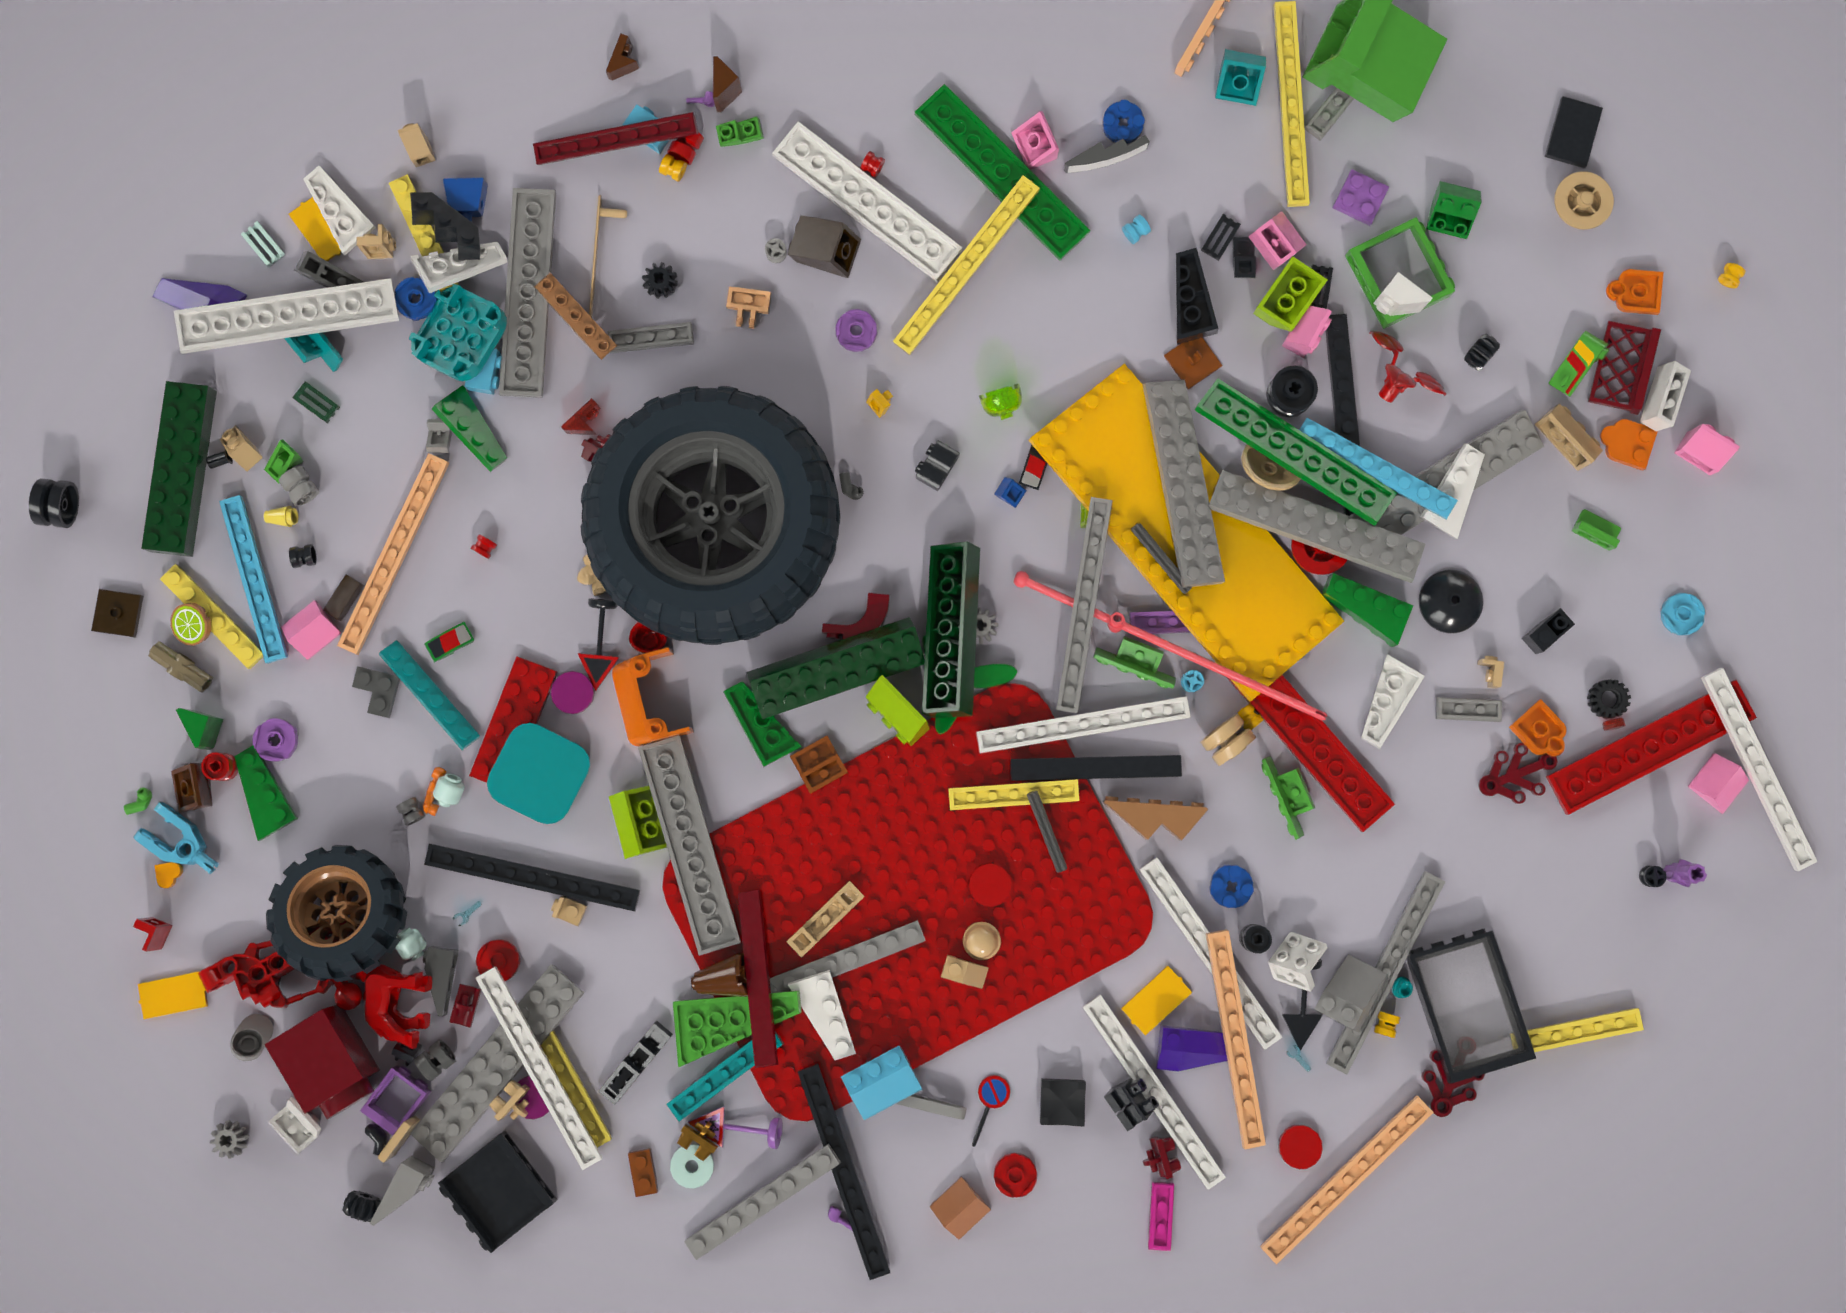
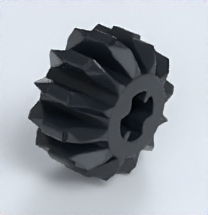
M661 262L659 267L653 263L652 270L650 268L645 269L648 275L642 276V279L645 281L643 287L648 289L647 293L650 296L655 293V297L659 299L663 293L664 297L667 298L668 291L671 293L675 292L672 286L678 285V281L675 280L677 273L672 272L673 268L670 265L665 268L664 262ZM662 277H663L664 282L660 283V281H659V282L657 283L656 280H657L658 278H660V280H661Z
M1484 334L1465 355L1464 361L1471 368L1477 371L1481 370L1498 351L1500 344L1494 337Z
M354 1190L348 1193L342 1210L345 1215L358 1221L371 1222L381 1200L367 1192Z

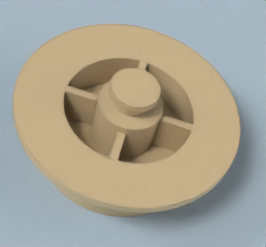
M1576 172L1564 178L1558 185L1554 204L1559 217L1566 224L1577 229L1587 230L1598 227L1608 219L1613 209L1614 198L1610 186L1603 178L1591 172Z

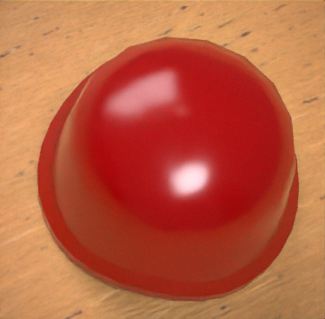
M639 622L633 626L629 634L631 646L643 654L662 649L667 640L665 635L655 632Z

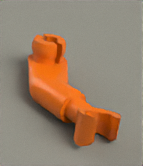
M436 767L433 770L431 776L433 780L429 783L424 800L423 810L426 814L429 813L432 816H435L439 809V805L433 804L435 800L433 791L438 778L446 774L443 768Z

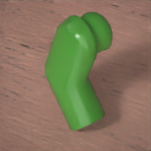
M140 788L137 791L138 798L136 802L124 805L125 813L129 815L146 810L152 799L150 790Z

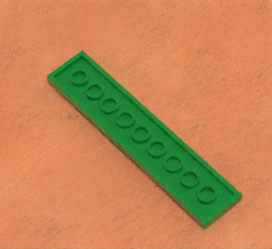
M945 84L915 111V116L1001 202L1023 175L1040 188L1039 192L1017 219L1059 261L1090 233L1086 225Z
M1217 378L1195 408V411L1374 526L1397 494L1388 486L1219 378Z

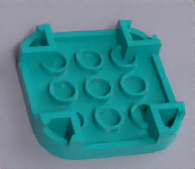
M453 284L452 287H448L442 292L438 290L434 294V297L438 299L434 309L427 316L418 333L411 332L409 337L411 341V354L425 365L455 380L467 381L476 377L483 369L504 334L507 326V317L504 311L491 300L488 301L463 289L460 285Z
M534 723L521 724L509 735L489 773L487 780L488 791L491 797L498 803L543 824L556 823L562 820L568 813L590 768L589 756L580 745Z

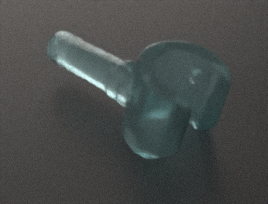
M478 901L465 912L455 914L453 920L461 916L463 922L458 926L468 923L469 916L482 903Z
M1292 1045L1297 1050V1054L1292 1056L1286 1051L1288 1057L1295 1058L1309 1072L1311 1067L1300 1055L1299 1047Z

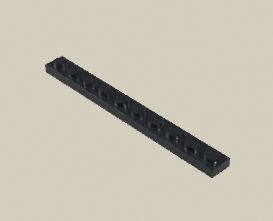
M1347 314L1330 315L1329 318L1332 321L1325 332L1335 432L1360 446ZM1343 506V511L1345 515L1350 516L1354 514L1352 511Z
M429 844L424 865L634 912L636 911L640 890L435 844Z
M817 1063L800 1069L797 1072L823 1147L829 1144L841 1161L839 1165L831 1170L869 1280L890 1273V1268L820 1066Z

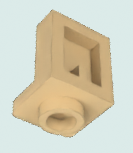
M1485 656L1484 659L1478 660V665L1490 667L1485 675V681L1488 682L1487 688H1500L1502 686L1504 662L1498 661V657Z
M561 896L559 900L555 899L552 905V917L579 926L587 906Z

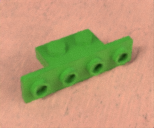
M1125 636L1117 654L1098 647L1095 649L1093 658L1101 664L1113 665L1124 673L1131 672L1142 680H1152L1163 688L1170 687L1173 689L1175 686V677L1157 671L1164 651Z
M1266 757L1262 759L1263 764L1261 767L1263 773L1270 779V789L1273 795L1278 798L1280 803L1278 807L1281 814L1287 819V829L1290 835L1294 836L1295 840L1304 836V832L1296 815L1314 809L1315 805L1299 768L1279 775L1272 757Z

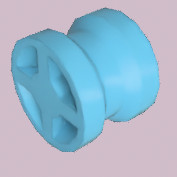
M1197 670L1188 671L1181 678V686L1187 692H1196L1204 684V677Z

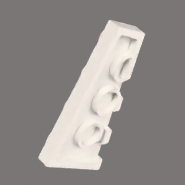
M1387 654L1361 739L1380 749L1425 676Z

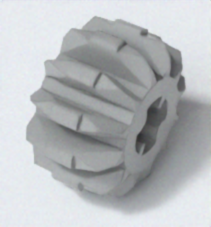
M978 608L977 623L982 621V624L986 625V628L983 627V631H979L977 628L976 637L979 638V644H983V637L988 642L991 641L988 633L992 635L997 634L995 630L991 629L998 627V623H991L996 616L991 615L988 618V609L985 610L984 615L981 614V608Z
M230 1120L225 1121L224 1124H218L216 1126L217 1130L211 1132L215 1139L210 1140L209 1143L216 1145L212 1152L220 1150L219 1157L222 1158L227 1155L228 1159L233 1158L234 1155H241L242 1149L248 1146L244 1140L248 1139L249 1135L243 1134L247 1127L244 1126L239 1129L240 1122L236 1121L232 1124ZM229 1136H231L232 1138L230 1143L227 1141V1138H229Z

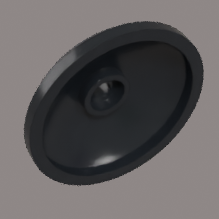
M1444 570L1432 575L1423 584L1419 594V609L1424 620L1432 628L1443 633H1459L1469 629L1479 619L1483 609V595L1476 581L1466 573L1458 570ZM1453 596L1457 597V604L1452 602Z

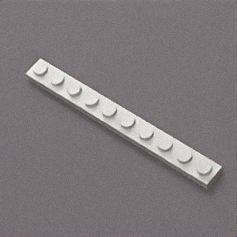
M1719 668L1701 677L1794 870L1800 871L1818 862L1724 669Z
M1186 696L976 732L979 754L1188 719L1191 716Z
M1156 857L1140 868L1139 871L1212 974L1206 933L1210 932ZM1236 971L1244 1021L1265 1050L1280 1040L1282 1036Z
M495 966L477 976L475 979L581 1169L584 1170L602 1160V1155L497 967Z
M1098 995L1084 1005L1083 1009L1133 1081L1142 1078L1145 1082L1147 1089L1142 1092L1144 1097L1147 1099L1153 1096L1158 1101L1159 1105L1154 1110L1155 1114L1207 1190L1225 1179L1226 1177L1102 996Z

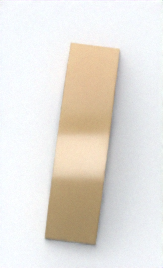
M849 881L787 943L802 958L865 896Z

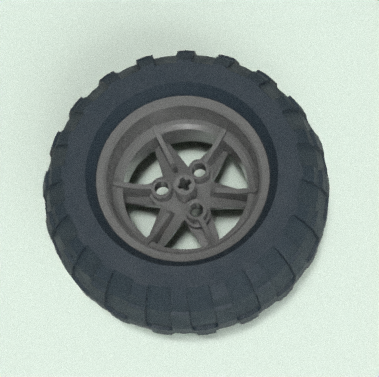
M698 386L682 388L678 393L670 394L663 398L658 396L647 401L642 409L635 412L628 419L623 418L612 429L614 432L605 442L604 446L600 447L595 453L591 462L592 468L588 475L587 483L584 484L581 493V536L593 573L613 601L637 622L674 640L702 643L704 645H721L722 643L753 639L760 636L761 633L779 624H783L794 616V613L817 592L836 552L841 518L838 491L833 472L822 448L799 419L778 407L772 400L761 395L755 396L742 392L738 388L730 386H719L718 388H698ZM711 463L701 493L672 481L678 474L690 467ZM726 464L747 473L760 488L740 494L727 495ZM664 492L686 514L659 533L657 528V510L660 498ZM697 498L699 499L698 505L694 508L688 507L689 500ZM730 501L737 504L733 511L725 509L726 504ZM766 503V525L759 541L738 519ZM707 532L714 533V539L710 542L703 540V536ZM697 537L700 569L687 566L676 560L668 553L666 547ZM723 540L749 553V555L734 565L716 569Z

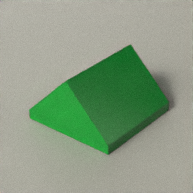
M176 709L194 747L206 750L213 749L223 719L194 710Z

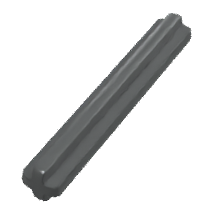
M1140 523L1133 526L1131 531L1181 592L1186 594L1192 589L1191 586L1182 588L1180 571Z
M1032 791L1027 794L1056 872L1065 871L1067 865L1038 791Z

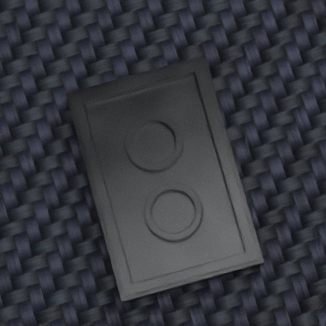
M1563 96L1560 99L1544 157L1586 168L1603 108Z

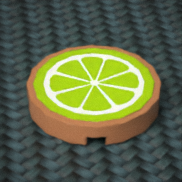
M185 603L175 608L170 618L171 629L180 642L193 646L202 643L209 637L211 620L210 617H207L206 610L196 603Z

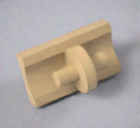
M511 1080L503 1089L511 1096L509 1101H504L498 1095L489 1104L496 1113L494 1117L500 1121L513 1109L514 1111L509 1115L513 1120L518 1115L525 1118L528 1115L525 1107L529 1102L526 1099L520 1104L518 1102L530 1088L527 1085L521 1086L519 1083Z

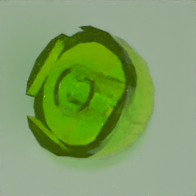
M1019 383L1014 384L1015 389H1012V386H1007L985 393L987 398L984 395H979L983 410L992 417L1000 416L1001 420L1013 417L1012 412L1018 410L1022 403Z

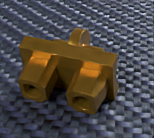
M708 1121L705 1126L699 1122L696 1123L695 1128L701 1131V1133H698L687 1124L681 1129L682 1134L677 1144L687 1150L693 1140L697 1142L700 1146L694 1155L700 1160L704 1161L718 1148L716 1144L704 1137L706 1135L713 1139L715 1133L709 1129L712 1125L711 1122Z

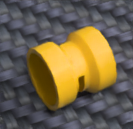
M666 154L661 161L659 173L665 176L670 175L673 180L679 182L686 171L687 162L675 160L674 156Z
M1251 703L1237 712L1244 721L1243 728L1250 730L1254 729L1264 720L1259 714L1253 712L1254 707Z
M1379 1011V1022L1375 1025L1374 1032L1395 1038L1397 1033L1395 1028L1399 1024L1401 1017Z

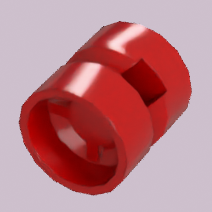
M699 132L697 135L676 138L677 140L671 142L667 153L674 156L675 160H683L687 162V165H691L696 156L695 150L700 148L704 137Z
M210 753L201 763L203 775L210 780L229 781L238 774L235 757L227 753Z

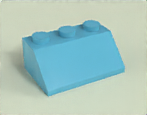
M900 1046L841 1076L850 1097L864 1120L922 1090Z

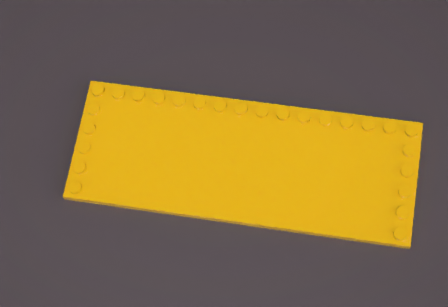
M1125 363L1028 440L1088 511L1091 497L1113 500L1108 535L1217 664L1269 686L1344 622L1342 617L1267 530L1211 510L1225 582L1223 584L1192 587L1186 594L1181 592L1131 531L1133 526L1140 523L1178 568L1143 384ZM1199 451L1210 503L1220 475ZM1231 679L1249 702L1260 694V692Z

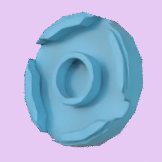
M1678 593L1669 597L1662 605L1661 620L1665 628L1671 633L1689 635L1698 631L1704 623L1705 608L1702 602L1694 595Z

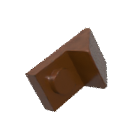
M620 33L607 66L606 74L610 80H615L639 69L637 61L628 58L632 52V45L627 35Z

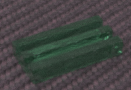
M306 381L292 397L327 424L330 422L331 416L335 415V411L340 408V406ZM308 388L332 407L328 409L304 390ZM301 394L327 412L325 416L300 399Z

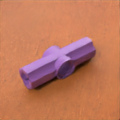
M1680 859L1678 863L1666 865L1664 868L1667 876L1666 880L1685 887H1690L1691 884H1697L1700 881L1704 882L1707 877L1704 870L1705 867Z

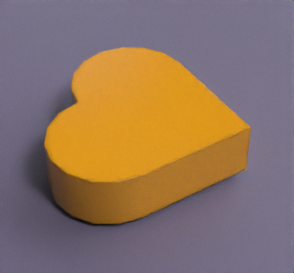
M169 862L154 865L157 883L161 888L173 887L176 883V878H179L183 873V867L179 863Z

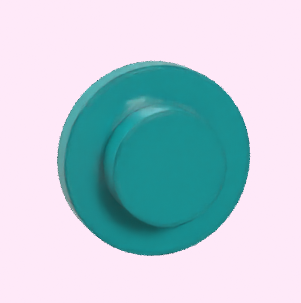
M1406 977L1397 978L1392 986V993L1397 998H1407L1413 991V985Z

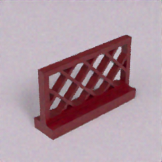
M1608 321L1603 341L1608 343L1609 340L1611 344L1607 348L1609 349L1613 346L1619 356L1609 361L1607 356L1603 360H1598L1588 402L1627 410L1631 414L1638 415L1643 407L1661 329L1652 328L1651 330ZM1611 328L1620 329L1624 336L1614 341L1610 335ZM1635 333L1645 334L1644 341L1637 346L1630 337ZM1627 339L1632 349L1622 353L1617 343ZM1635 351L1639 361L1631 366L1625 356ZM1622 359L1627 369L1617 373L1612 363ZM1608 366L1614 376L1604 381L1600 372ZM1630 371L1634 381L1626 386L1620 376ZM1617 379L1622 389L1612 393L1607 383ZM1602 386L1609 394L1605 399L1594 397L1596 390ZM1625 391L1629 397L1628 405L1619 403L1615 396Z

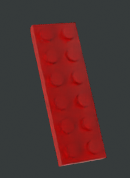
M516 656L469 774L470 777L487 783L489 773L511 732L521 724L538 723L558 673L557 671Z

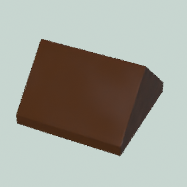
M713 56V99L717 112H722L742 93L739 77L718 56Z
M190 763L171 771L179 813L213 806L208 778L203 775L200 763Z

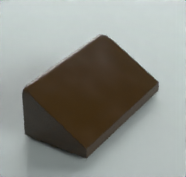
M346 574L323 611L342 621L365 585Z

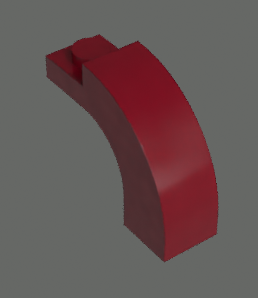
M868 593L866 612L858 622L851 625L823 623L822 633L826 634V638L839 639V635H842L843 639L881 627L888 614L890 595Z

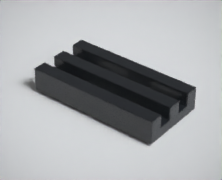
M1222 214L1201 251L1219 261L1241 224L1235 223L1233 219H1229L1225 214ZM1225 222L1226 226L1212 249H1207L1218 229ZM1229 227H1233L1232 232L1217 255L1214 253Z
M1312 264L1311 269L1319 272L1320 275L1324 276V273H1327V282L1325 283L1322 304H1319L1320 290L1315 298V302L1311 303L1310 306L1327 309L1333 268L1318 267Z

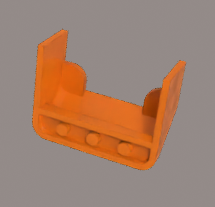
M669 647L632 657L617 664L612 670V677L627 737L634 746L641 747L677 735L683 736L694 733L691 727L668 732L667 725L662 719H646L636 678L644 677L650 672L651 660L674 655L673 650Z

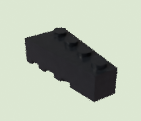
M1197 247L1176 253L1177 345L1218 334L1219 328Z

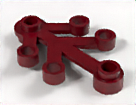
M1518 743L1514 746V754L1507 772L1500 777L1498 775L1502 764L1508 761L1509 756L1505 751L1495 753L1494 763L1489 775L1483 776L1478 784L1479 790L1483 795L1494 796L1500 794L1511 799L1515 804L1523 803L1526 800L1524 792H1514L1501 786L1509 782L1531 791L1535 796H1541L1545 793L1546 788L1544 784L1533 783L1521 777L1540 769H1554L1558 763L1557 757L1545 753L1539 756L1538 761L1518 769L1522 757L1528 753V747L1524 743ZM1520 745L1524 748L1523 753L1518 752V747ZM1500 753L1504 755L1503 761L1498 759ZM1548 757L1552 759L1551 765L1546 763ZM1489 781L1493 783L1491 790L1487 787ZM1537 785L1541 787L1540 793L1535 791ZM1517 793L1522 797L1520 801L1515 799Z
M1463 1036L1458 1039V1052L1452 1067L1463 1065L1466 1056L1475 1051L1476 1043L1472 1038ZM1464 1041L1468 1042V1047L1466 1049L1462 1048V1043ZM1432 1050L1429 1057L1436 1064L1444 1083L1442 1093L1436 1084V1074L1433 1071L1425 1070L1421 1077L1428 1084L1433 1096L1430 1103L1431 1110L1436 1116L1446 1117L1452 1112L1453 1106L1467 1100L1473 1101L1477 1096L1473 1088L1465 1087L1461 1094L1450 1097L1453 1089L1474 1080L1480 1081L1484 1078L1485 1074L1477 1078L1472 1077L1459 1082L1448 1083L1440 1059L1434 1060V1054L1437 1053V1050ZM1427 1073L1432 1074V1079L1429 1081L1426 1080ZM1468 1090L1472 1091V1096L1470 1098L1466 1097V1092ZM1439 1102L1444 1103L1443 1109H1438Z

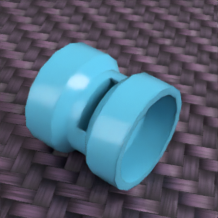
M1137 215L1132 223H1127L1122 227V231L1126 238L1132 244H1135L1142 235L1150 233L1151 228L1143 216Z

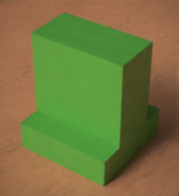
M1343 0L1336 5L1302 77L1322 90L1330 85L1335 86L1391 122H1395L1413 113L1448 39L1393 5V0Z

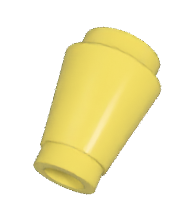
M291 506L266 510L264 512V521L266 523L292 527V525L298 523V511Z

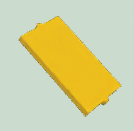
M313 197L306 202H301L299 207L288 214L320 258L328 262L336 255H341L339 245Z
M1167 966L1121 1009L1131 1019V1024H1135L1146 1036L1192 992L1182 982V977H1178Z
M199 972L138 984L140 996L138 1003L141 1004L143 1019L207 1007L206 989L198 976Z

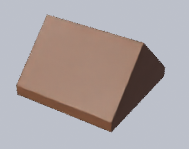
M962 1176L929 1206L944 1228L958 1240L991 1210Z

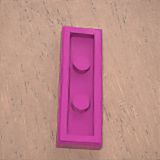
M1152 1182L1149 1250L1171 1251L1174 1183Z

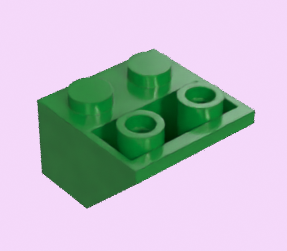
M1440 181L1432 201L1426 229L1467 239L1482 203L1481 191Z

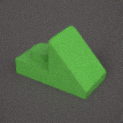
M282 439L276 446L264 470L280 484L279 478L285 472L292 469V467L303 463V460Z

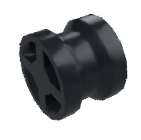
M1645 866L1639 872L1640 882L1647 887H1660L1666 881V872L1659 866Z

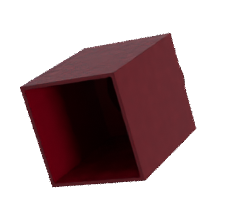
M337 1005L319 1010L264 1044L304 1114L320 1107L328 1120L375 1091L368 1078L379 1072L380 1069L347 1012Z

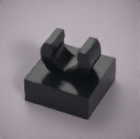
M398 1042L394 1046L391 1055L395 1056V1061L399 1059L406 1061L405 1065L408 1066L421 1051L422 1044L418 1043L417 1048L411 1049Z

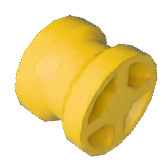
M1727 263L1724 266V273L1720 274L1718 281L1725 287L1737 288L1740 284V278L1744 277L1746 271L1738 264Z

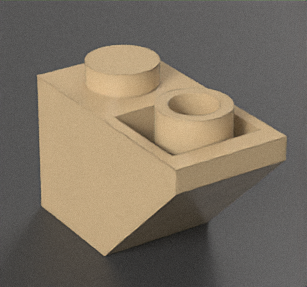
M418 123L407 124L398 130L404 147L415 167L436 161L428 137Z
M236 425L223 433L220 439L229 456L244 470L249 471L263 458L259 450Z

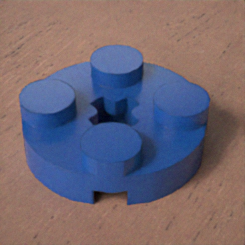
M1121 100L1110 105L1105 111L1103 131L1107 138L1114 143L1121 139H1124L1126 144L1132 143L1141 135L1145 118L1137 105L1128 100ZM1119 119H1127L1128 126H1119Z
M406 278L395 289L397 310L404 317L414 321L426 318L432 312L438 300L434 297L436 291L429 293L420 278ZM413 294H415L416 296H418L419 294L421 295V297L419 298L420 301L418 303H411V301L413 300L411 296Z
M1237 865L1222 866L1211 877L1210 894L1216 903L1226 908L1243 906L1249 901L1254 892L1250 874ZM1228 881L1236 882L1235 892L1226 890Z

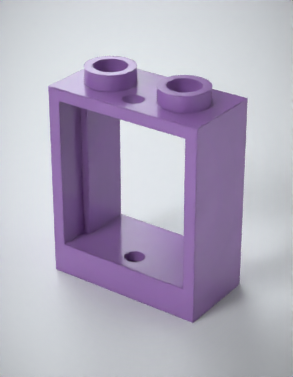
M397 1065L390 1069L360 1110L391 1135L395 1134L404 1121L415 1115L431 1093V1090L427 1088L429 1085L419 1078L416 1080L410 1075L411 1071L402 1065L400 1067ZM396 1076L420 1093V1096L401 1122L376 1105V1102Z

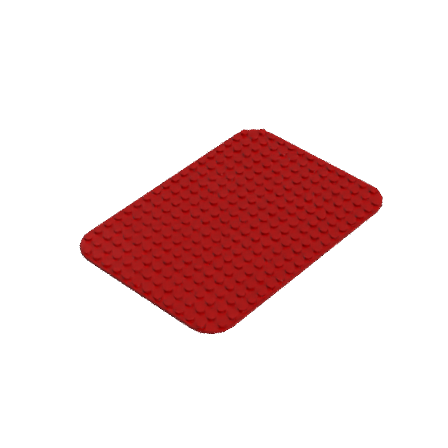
M1012 683L990 687L973 697V716L957 717L951 728L944 734L940 735L937 733L935 727L936 718H931L927 720L930 729L912 746L907 742L903 744L897 737H894L844 763L848 773L810 794L806 785L803 784L709 833L741 939L739 944L698 955L671 860L664 871L662 886L666 903L700 970L736 954L744 953L738 893L761 891L770 978L918 920L926 941L832 978L856 1054L834 1060L802 1007V1013L774 1025L775 1031L784 1042L783 1045L777 1048L778 1065L755 1068L753 1066L750 1070L764 1098L775 1112L790 1120L805 1122L814 1120L797 1072L800 1069L819 1064L834 1110H837L853 1101L841 1076L897 1046L903 1049L912 1069H915L1130 956L1145 943L1152 930L1153 910L1149 897L1087 779H1078L1079 801L1043 804L1067 865V869L1062 872H1056L1031 805L950 810L948 790L950 788L1062 781H1011L1010 759L1075 757L1066 739L979 754L976 732L1055 719L1049 706L1034 690L1021 684ZM997 864L1010 875L1012 882L1011 893L1001 905L994 907L983 906L977 903L971 896L969 880L973 871L979 866ZM850 881L865 897L801 958L787 941ZM977 922H986L993 925L998 930L1001 938L998 952L986 960L972 958L963 946L965 931L969 926ZM947 955L989 967L983 988L941 977ZM713 995L714 998H716V997H728V996H725V995ZM752 1035L737 1041L739 1048L750 1042Z

